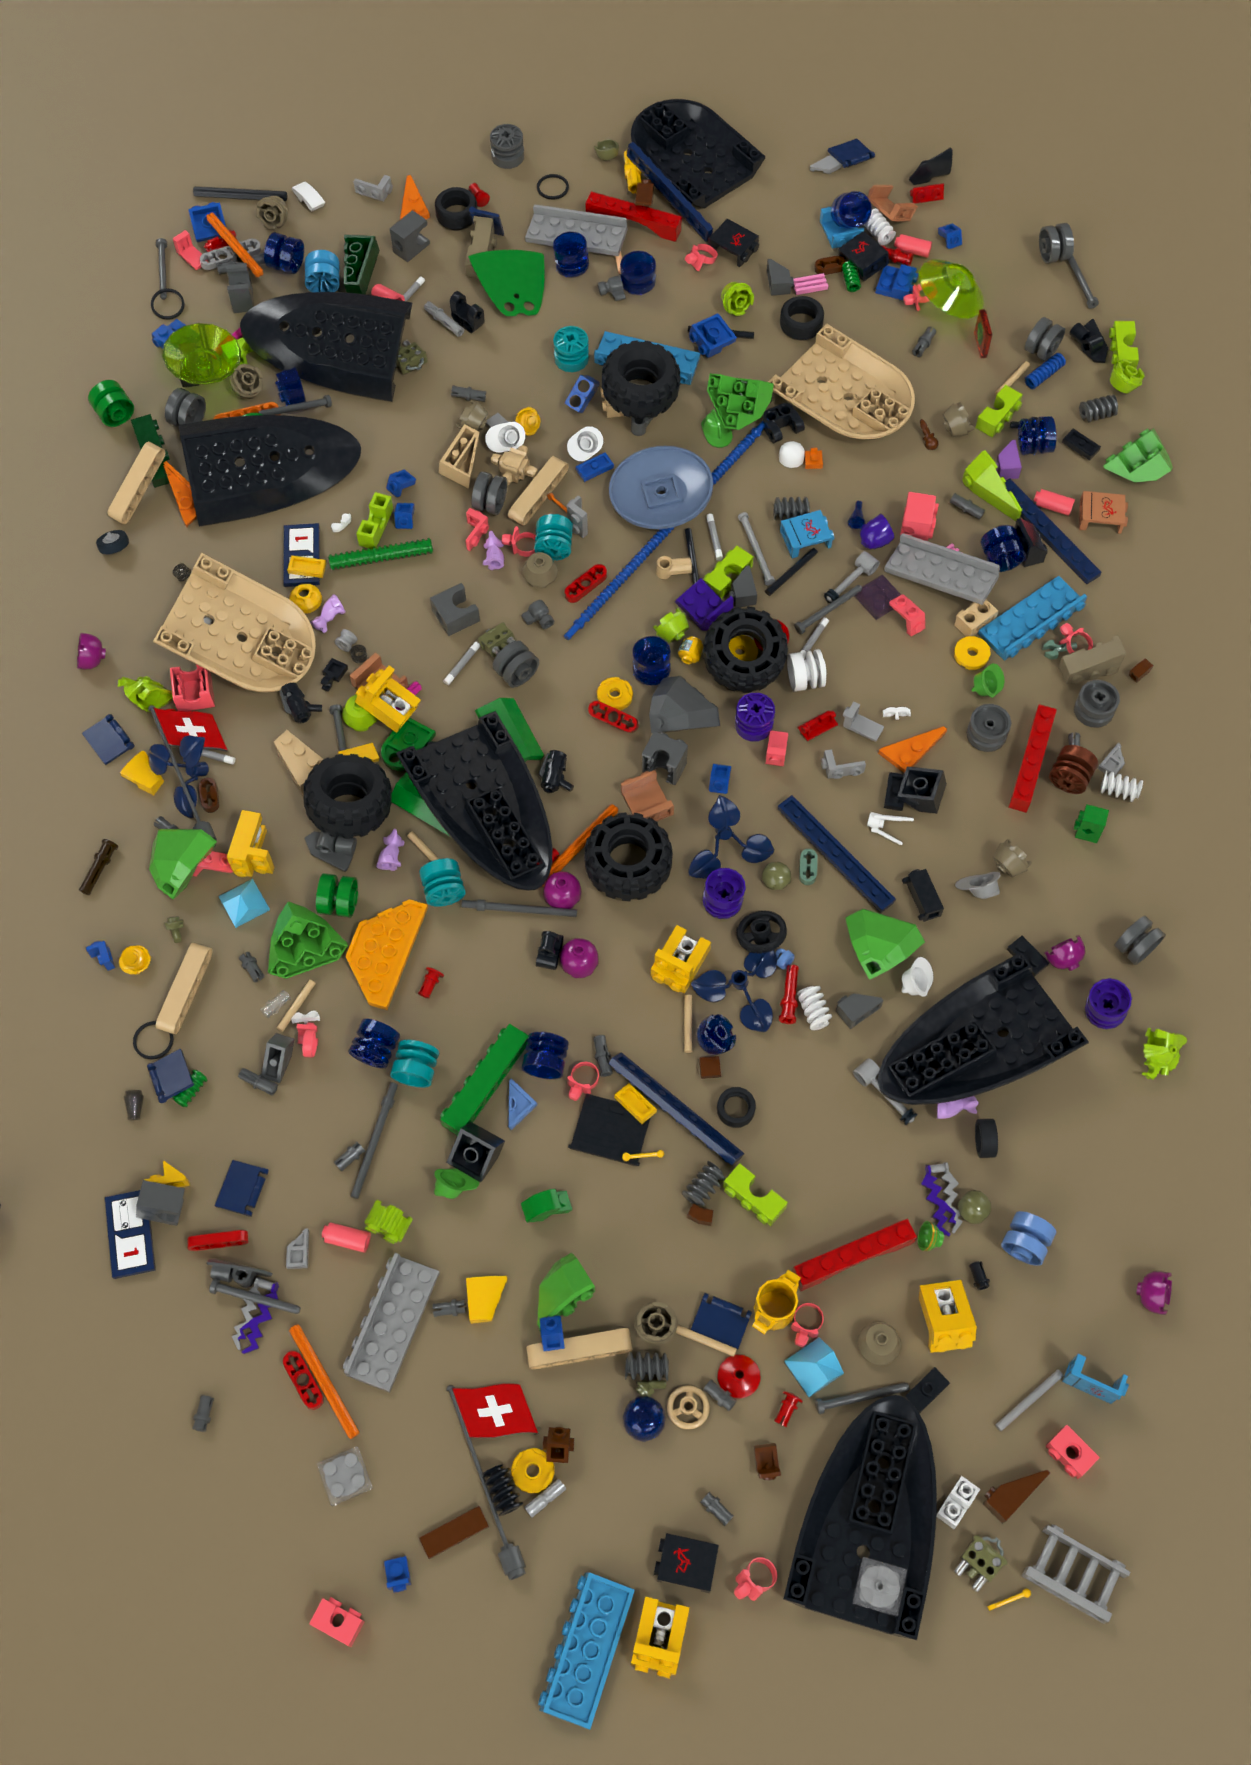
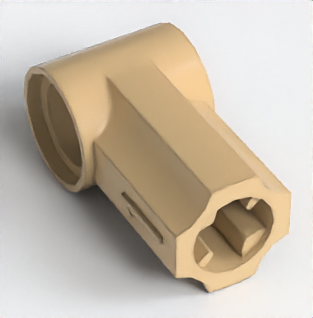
M661 556L657 560L656 575L661 579H668L671 575L692 573L690 557L671 559L668 556Z

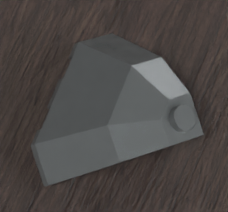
M682 676L662 679L651 700L649 713L651 733L654 731L666 733L720 726L718 707L709 702L695 687L688 684Z

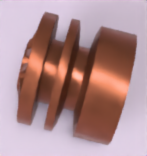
M1064 746L1050 771V781L1057 788L1067 793L1082 794L1086 791L1091 777L1098 766L1097 757L1091 751L1081 746Z

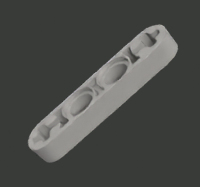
M252 238L239 242L251 256L260 253V242L257 239ZM230 246L206 252L200 256L201 267L205 270L217 268L216 264L230 261L235 253ZM225 254L227 258L220 259L218 256Z

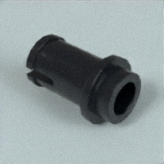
M978 1261L970 1264L969 1268L975 1281L974 1287H977V1290L987 1289L990 1279L986 1277L983 1263Z

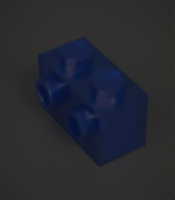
M295 367L276 374L277 381L275 384L281 403L284 402L287 406L306 402L302 382Z

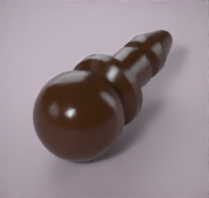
M921 419L920 427L925 436L923 437L925 447L928 450H935L939 442L934 437V433L930 432L927 423Z

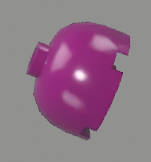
M87 633L80 634L77 656L78 669L96 668L100 664L101 659H105L106 648H102V643L96 636Z
M560 871L553 873L547 878L544 884L543 895L545 902L553 908L572 909L581 899L580 882L573 874Z
M1080 935L1076 936L1077 940L1075 941L1069 938L1051 947V953H1048V951L1044 952L1052 966L1057 969L1068 968L1069 971L1080 966L1079 962L1085 956V945Z
M575 938L568 941L560 953L561 967L565 973L567 972L574 978L590 976L599 964L595 945L583 938Z
M1153 1271L1144 1277L1142 1283L1138 1282L1136 1293L1140 1295L1143 1306L1150 1312L1161 1315L1167 1314L1168 1310H1165L1164 1306L1165 1303L1170 1304L1172 1281L1168 1280V1278L1172 1276L1171 1273Z

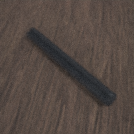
M198 186L193 188V194L197 197L261 200L269 196H278L284 201H287L288 198L286 191Z

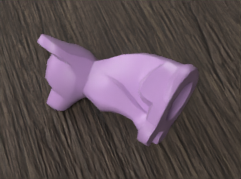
M489 531V538L484 544V548L487 551L486 560L483 561V565H488L490 570L500 569L504 566V555L500 549L504 544H502V540H499L494 535L493 531Z
M335 594L324 603L321 615L310 621V624L316 630H321L323 633L327 632V622L332 621L339 613H346Z
M393 829L390 835L383 837V842L387 846L380 852L376 864L378 869L395 871L397 867L401 866V863L398 861V847L404 846L405 841L397 834V829Z
M975 1096L956 1101L938 1103L937 1119L953 1117L963 1109L977 1114L976 1107L979 1102Z

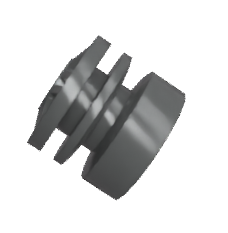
M512 124L496 126L490 133L492 161L495 165L504 169L519 166L524 160L523 133L521 129Z

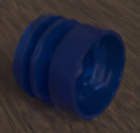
M565 232L556 237L553 242V251L557 271L565 277H577L584 274L589 268L586 238L577 232Z
M1052 416L1039 417L1037 422L1035 418H1029V420L1023 418L1020 420L1018 443L1022 455H1033L1037 453V450L1041 454L1053 453L1055 451L1057 432Z
M648 636L638 640L632 650L633 675L642 684L658 685L663 678L669 677L671 671L670 646L665 640L655 636Z
M363 1019L357 1030L359 1037L353 1039V1045L350 1046L348 1052L353 1058L366 1065L386 1068L389 1064L388 1059L392 1057V1053L389 1050L396 1048L400 1034L382 1022L373 1019Z
M530 1033L527 1039L528 1043L526 1044L528 1052L524 1054L522 1070L531 1076L542 1079H560L563 1077L565 1067L563 1059L567 1057L569 1042L565 1038L553 1033Z

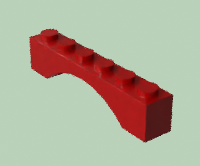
M592 191L585 203L586 212L623 217L638 222L655 232L660 238L676 242L681 232L682 216L642 205H635V203Z
M1041 704L1037 707L1008 808L1025 813L1028 811L1057 711L1055 708Z
M907 1218L793 1267L792 1272L801 1277L798 1286L801 1292L859 1263L912 1245L917 1236Z

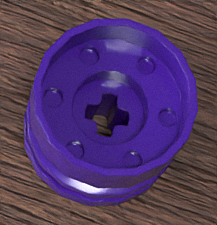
M749 693L739 700L736 707L735 729L743 739L761 741L770 735L775 718V705L772 699L762 693Z
M719 868L708 875L702 899L703 906L710 915L719 919H728L740 911L746 890L742 875L730 868Z
M1108 978L1098 981L1091 988L1086 1000V1017L1098 1028H1116L1122 1024L1130 1009L1132 1001L1130 990L1124 983L1116 979Z

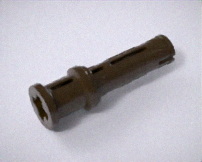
M108 839L101 841L102 846L98 853L94 855L95 861L79 888V891L83 894H91L105 865L111 862L110 858L114 850L118 849V845Z

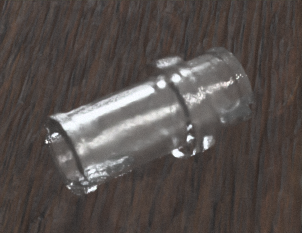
M282 990L274 999L268 1000L265 1003L266 1005L260 1010L269 1019L273 1014L276 1015L279 1009L291 1000V997H289L286 991Z

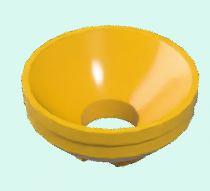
M306 583L292 589L289 600L295 603L304 614H308L320 607L322 595L316 586ZM302 590L309 591V594L305 597L299 595Z

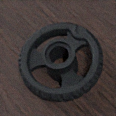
M756 911L744 917L739 923L736 932L737 939L741 947L751 953H768L777 949L784 942L787 935V927L783 918L772 911ZM770 920L779 925L780 932L774 933L771 931ZM751 924L752 932L744 933L747 926Z

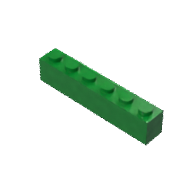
M510 1023L506 1028H502L496 1043H492L487 1049L486 1057L478 1061L473 1075H469L464 1081L463 1089L460 1092L457 1091L453 1096L450 1107H446L442 1111L440 1121L444 1128L458 1136L463 1126L475 1121L529 1045V1035Z

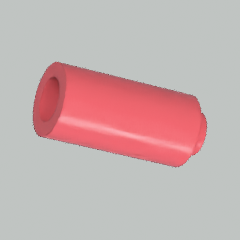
M900 234V237H896L894 246L897 247L896 249H901L902 252L928 258L932 241Z
M376 284L372 288V296L405 301L403 295L382 284Z
M1041 489L1040 492L1037 491L1034 502H1036L1038 507L1067 516L1070 515L1075 501L1073 498Z
M330 1222L328 1226H324L322 1238H324L325 1243L365 1253L370 1243L371 1233Z

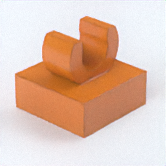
M811 448L810 451H805V469H822V450L818 451V448Z

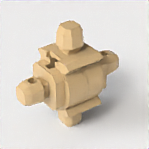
M524 445L519 446L518 449L510 448V451H505L503 455L493 454L491 457V462L499 466L501 476L507 478V486L511 482L518 483L520 479L524 480L526 475L535 477L538 474V469L530 465V459L527 456L528 448Z

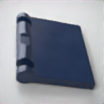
M858 139L828 148V152L844 168L875 157V153L870 151Z
M475 207L469 208L472 221L474 216L493 218L494 234L504 236L499 214L475 209Z
M108 714L104 719L82 732L105 765L135 746L133 742H130V738L119 723L113 720L112 714Z
M181 1048L147 1065L158 1101L161 1104L194 1086Z
M232 1160L215 1207L251 1217L253 1212L246 1210V1207L255 1208L266 1180L259 1176V1173L267 1175L269 1170Z
M704 1293L691 1330L738 1350L752 1311H747L746 1318L741 1317L742 1307L715 1296L711 1304L706 1303L709 1294Z

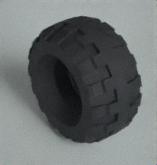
M638 340L631 341L629 344L624 343L609 354L606 363L603 365V395L618 413L622 412L626 417L631 418L632 416L637 417V419L657 417L660 412H666L678 397L680 388L679 364H677L671 352L666 351L659 344H652L651 341L638 342ZM635 379H643L651 382L652 384L637 385L629 381Z
M749 606L743 609L741 607L732 608L731 611L720 614L708 628L703 645V659L709 674H712L718 684L728 687V690L734 692L738 690L743 691V693H751L754 690L760 691L770 683H773L781 673L788 653L786 633L783 632L781 624L777 619L771 618L770 614L764 610L761 612L755 610V607ZM740 635H748L755 638L763 649L761 657L753 661H742L736 658L729 649L730 640Z
M338 754L333 758L328 757L322 760L319 765H315L310 771L308 779L305 780L304 807L306 814L319 830L328 832L330 836L336 838L342 836L345 839H352L354 836L362 837L368 835L369 831L378 829L390 813L392 803L390 780L386 777V773L377 763L374 764L372 759L367 757L362 758L358 754ZM343 795H354L361 798L354 802L334 800Z
M627 812L619 813L616 817L609 816L605 818L602 824H598L593 828L585 844L584 861L587 875L598 891L605 892L606 896L612 899L617 897L621 898L622 901H631V899L636 898L641 900L647 898V895L650 893L655 894L661 889V885L667 881L672 868L673 852L668 834L664 828L662 829V827L658 826V822L650 817L648 819L644 818L639 813L627 815ZM622 844H635L641 847L647 856L638 864L622 865L614 861L610 854L616 847Z

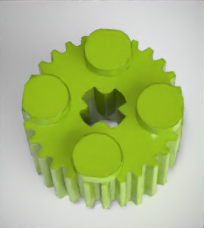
M376 1200L364 1222L366 1224L365 1230L374 1235L376 1233L384 1235L383 1239L391 1244L398 1241L401 1242L413 1218H405L402 1216L404 1213L402 1210L393 1205L382 1206V1201Z

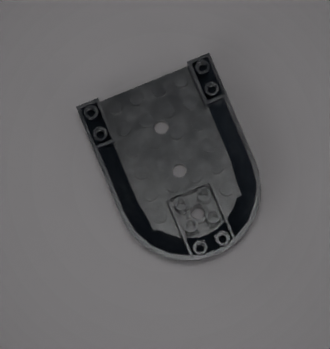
M670 99L656 102L639 113L631 128V142H634L642 149V152L652 160L653 164L662 171L676 189L680 190L682 195L692 204L704 209L752 179L766 157L712 109L691 100Z

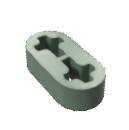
M805 849L800 855L799 880L804 885H812L816 881L818 856L813 849ZM808 855H809L810 858H811L810 864H807V858H806V857H807ZM807 870H810V879L806 878Z

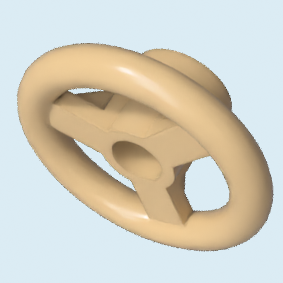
M681 1386L675 1389L668 1398L667 1414L670 1420L679 1428L695 1429L701 1426L709 1415L710 1405L708 1398L697 1387ZM686 1392V1397L680 1401V1407L673 1410V1403L676 1397ZM693 1393L702 1400V1413L697 1410V1402L693 1398ZM689 1403L692 1405V1409L686 1410L684 1405ZM683 1413L686 1415L692 1414L698 1420L692 1423H685L680 1421L677 1416Z

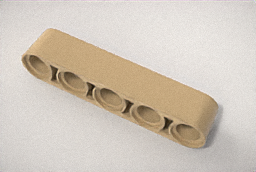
M151 442L144 444L108 509L109 517L122 524L129 522L165 457V450Z
M552 456L512 505L508 518L523 526L526 525L547 499V495L555 489L566 475L569 464Z
M191 943L159 1013L156 1029L175 1035L179 1032L211 960L212 948Z
M628 1328L565 1338V1349L543 1351L542 1343L531 1344L526 1347L529 1369L553 1367L626 1354L633 1351Z

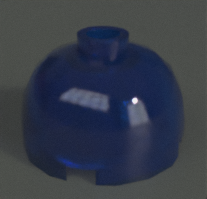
M721 1014L706 1017L698 1025L696 1031L700 1047L708 1054L720 1055L731 1050L736 1043V1034L733 1035L731 1031L733 1029L732 1024Z
M648 1396L637 1397L626 1406L623 1414V1424L628 1435L635 1440L642 1442L657 1438L664 1430L666 1422L665 1410L654 1398Z

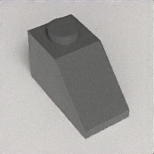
M767 259V276L771 296L790 294L791 287H794V279L790 277L789 270L774 260Z
M750 565L743 569L733 582L732 591H729V595L733 597L735 608L756 605L757 591Z
M853 993L849 997H842L837 1002L836 1012L846 1025L852 1029L879 1010L884 1000L881 997Z
M276 1033L267 1042L262 1068L264 1078L277 1083L282 1081L292 1057L294 1038Z

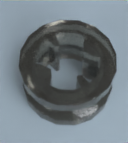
M184 563L178 564L173 569V575L179 581L186 580L191 574V570Z
M355 645L351 648L350 654L354 662L363 663L366 661L367 651L364 646ZM362 652V655L360 656L358 654V656H356V653Z

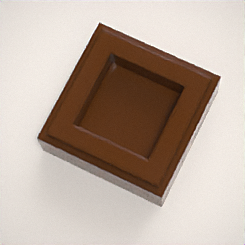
M719 1056L699 1058L701 1079L721 1077Z

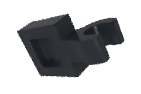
M331 658L322 671L325 676L320 682L323 684L322 689L328 692L334 680L339 682L348 670V665Z

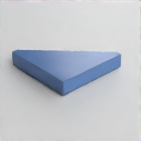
M512 1078L509 1080V1130H512L537 1106V1102Z

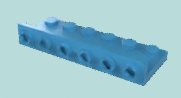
M605 331L598 350L594 352V363L604 365L609 354L624 343L629 344L631 341L636 340L638 342H645L646 340ZM659 344L666 351H670L677 364H679L680 383L691 385L701 353Z
M1057 576L978 631V635L1005 661L1007 658H1013L1023 647H1029L1036 638H1042L1049 629H1055L1062 620H1068L1075 611H1081L1086 605L1087 595L1083 594L1080 597L1060 576Z
M587 1572L579 1578L577 1584L579 1592L577 1598H573L569 1608L571 1616L569 1622L566 1621L564 1623L561 1633L564 1637L561 1645L558 1644L554 1653L556 1662L554 1668L550 1667L546 1681L549 1683L546 1692L542 1691L538 1705L541 1706L539 1710L541 1712L590 1730L635 1590Z

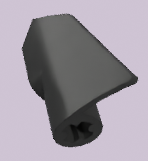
M314 831L304 838L312 856L344 872L348 870L356 849V838L345 839L342 836L336 838L330 836L328 832Z
M213 1258L209 1259L206 1263L207 1265H212V1279L215 1278L229 1283L234 1279L243 1288L251 1287L257 1275L271 1277L273 1274L264 1270ZM245 1273H246V1274H247V1277H246V1278L243 1277V1280H242V1279L240 1278L241 1275H244V1276H245Z

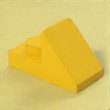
M163 1161L164 1176L152 1175L149 1179H144L175 1187L190 1186L187 1177L165 1161Z

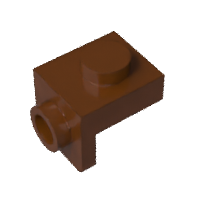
M770 1443L754 1446L756 1470L759 1478L774 1480L777 1476H781L776 1444Z

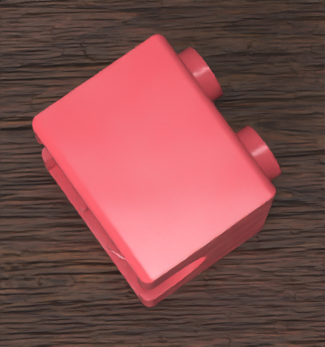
M915 492L908 493L901 534L904 533L926 541L932 539L939 505L935 503L936 496Z
M197 664V669L191 672L181 670L180 666L170 668L172 697L178 711H193L215 707L212 676L209 670Z

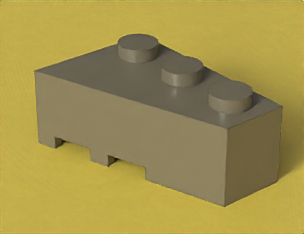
M474 216L475 231L471 230L470 236L473 238L471 245L468 246L465 269L466 276L478 278L468 256L486 251H494L493 249L497 247V238H495L493 218Z
M1119 636L1112 637L1113 641L1102 644V642L1096 643L1097 647L1086 651L1083 648L1063 656L1059 668L1065 683L1077 684L1083 680H1094L1100 676L1116 674L1126 654Z

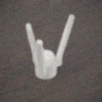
M871 812L867 825L872 827L871 832L878 833L902 845L901 841L879 830V827L883 828L885 820L914 821V818Z

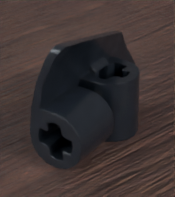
M948 148L930 160L922 161L916 171L910 176L909 181L913 185L928 183L934 177L949 175L952 167V148Z
M1091 319L1084 326L1081 323L1075 324L1069 334L1081 344L1082 351L1094 362L1105 363L1108 346L1095 320Z

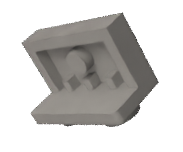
M577 496L567 504V518L573 523V533L584 538L588 534L587 513L582 510L581 497Z

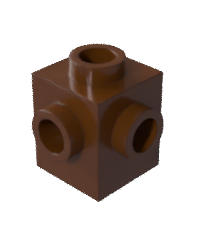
M549 1427L548 1436L543 1438V1450H547L546 1462L568 1463L569 1451L574 1452V1438H570L571 1429Z

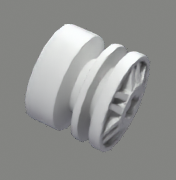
M820 649L814 650L813 654L811 651H807L805 660L801 652L787 655L788 676L793 692L806 690L808 681L812 689H815L817 685L819 688L826 686V664Z

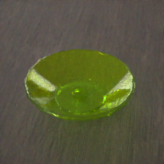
M932 259L923 263L919 270V284L926 297L937 308L957 318H973L980 314L984 306L983 293L973 274L966 267L941 259Z
M196 323L183 326L171 333L164 343L162 357L166 368L176 378L190 384L208 385L221 382L234 373L240 364L241 349L237 339L227 330L213 324Z

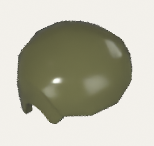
M612 139L602 142L598 141L597 147L594 146L597 156L604 161L614 159L619 152L618 143Z
M771 862L762 871V881L771 890H783L791 883V871L787 865L781 862Z
M971 1190L958 1202L959 1213L971 1224H980L990 1215L991 1202L981 1191Z

